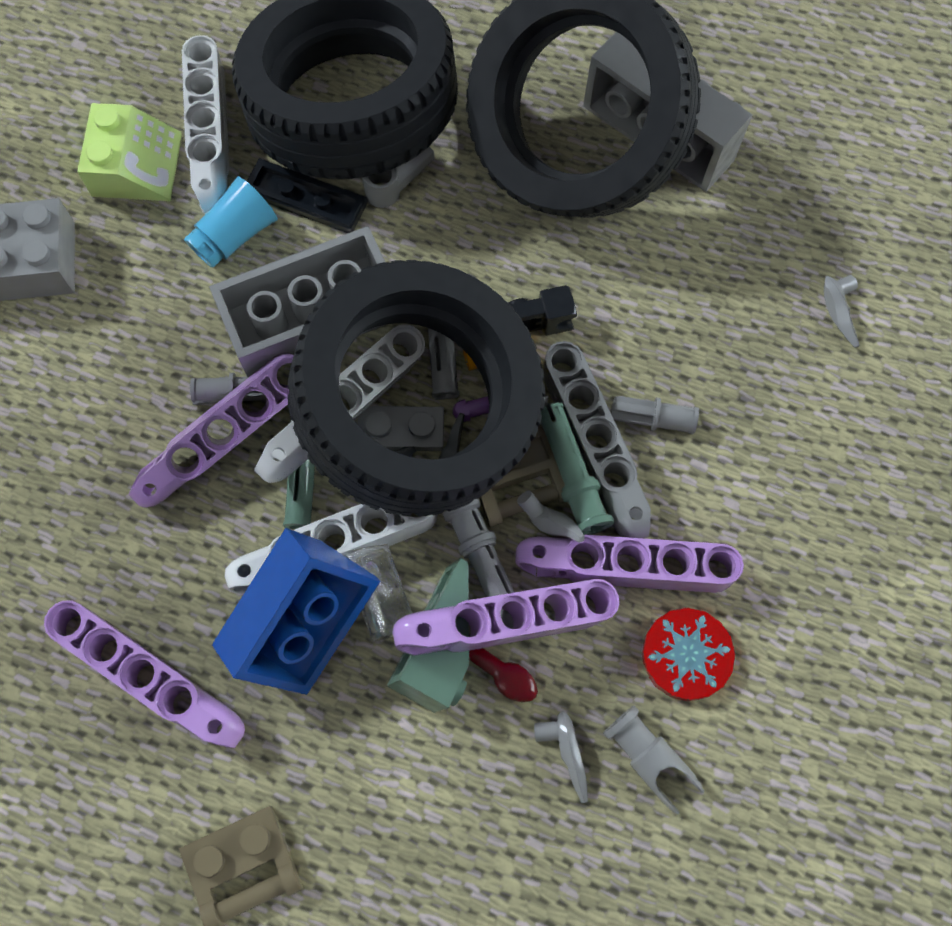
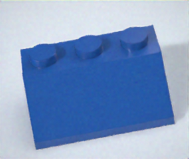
M285 528L212 643V646L233 678L307 695L381 581L375 575L323 541Z

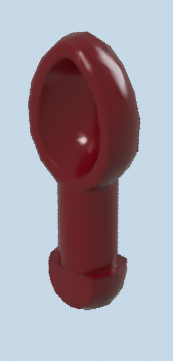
M484 648L469 650V661L494 678V684L498 691L506 698L517 702H530L537 697V684L527 669L517 663H504Z

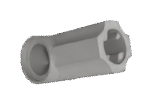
M430 146L403 165L380 174L362 177L364 193L368 202L380 208L393 205L398 200L400 191L434 160V151ZM381 182L387 183L385 185H375Z

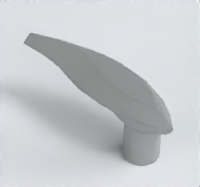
M852 275L837 281L830 276H826L824 298L828 312L844 337L854 348H857L860 344L850 317V307L845 298V294L857 289V280Z
M526 491L518 497L517 503L540 531L550 535L566 536L577 542L584 541V534L571 518L561 512L543 506L531 491Z
M562 711L558 714V721L535 723L536 742L559 740L561 758L568 767L574 789L581 803L588 802L585 769L571 718Z

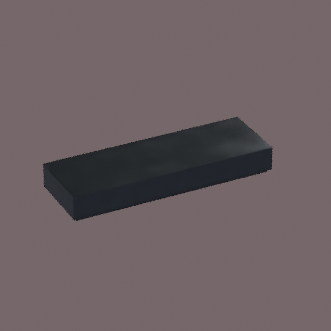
M261 158L258 159L247 179V182L257 190L268 204L346 233L354 231L368 204L367 197Z

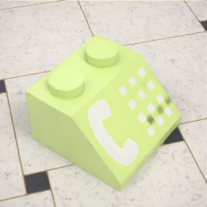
M91 103L77 173L92 197L171 201L182 132L132 105Z

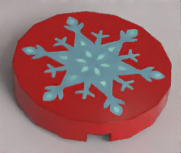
M692 608L671 610L658 618L644 637L641 653L645 670L654 686L671 698L688 702L708 698L723 688L733 673L735 661L732 638L722 623L707 612Z

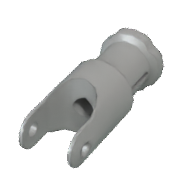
M633 705L616 719L603 734L607 739L613 738L632 759L630 766L661 802L678 815L679 811L658 787L656 778L660 771L668 767H674L681 770L701 793H704L703 787L696 778V775L663 737L656 738L637 716L639 710Z

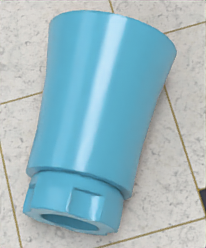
M237 176L225 194L194 225L195 229L184 240L209 267L213 268L223 258L227 259L241 245L259 231L277 221L278 218L271 206L246 180Z

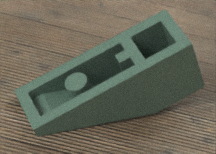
M459 558L446 567L424 611L456 606L461 602L469 600L468 562ZM457 616L455 619L457 630L461 635L469 637V623L464 618ZM442 650L420 655H411L403 652L387 687L434 713L448 709L450 705L454 707L461 699L467 686V682L463 680V677L469 667V651L452 652L450 650Z

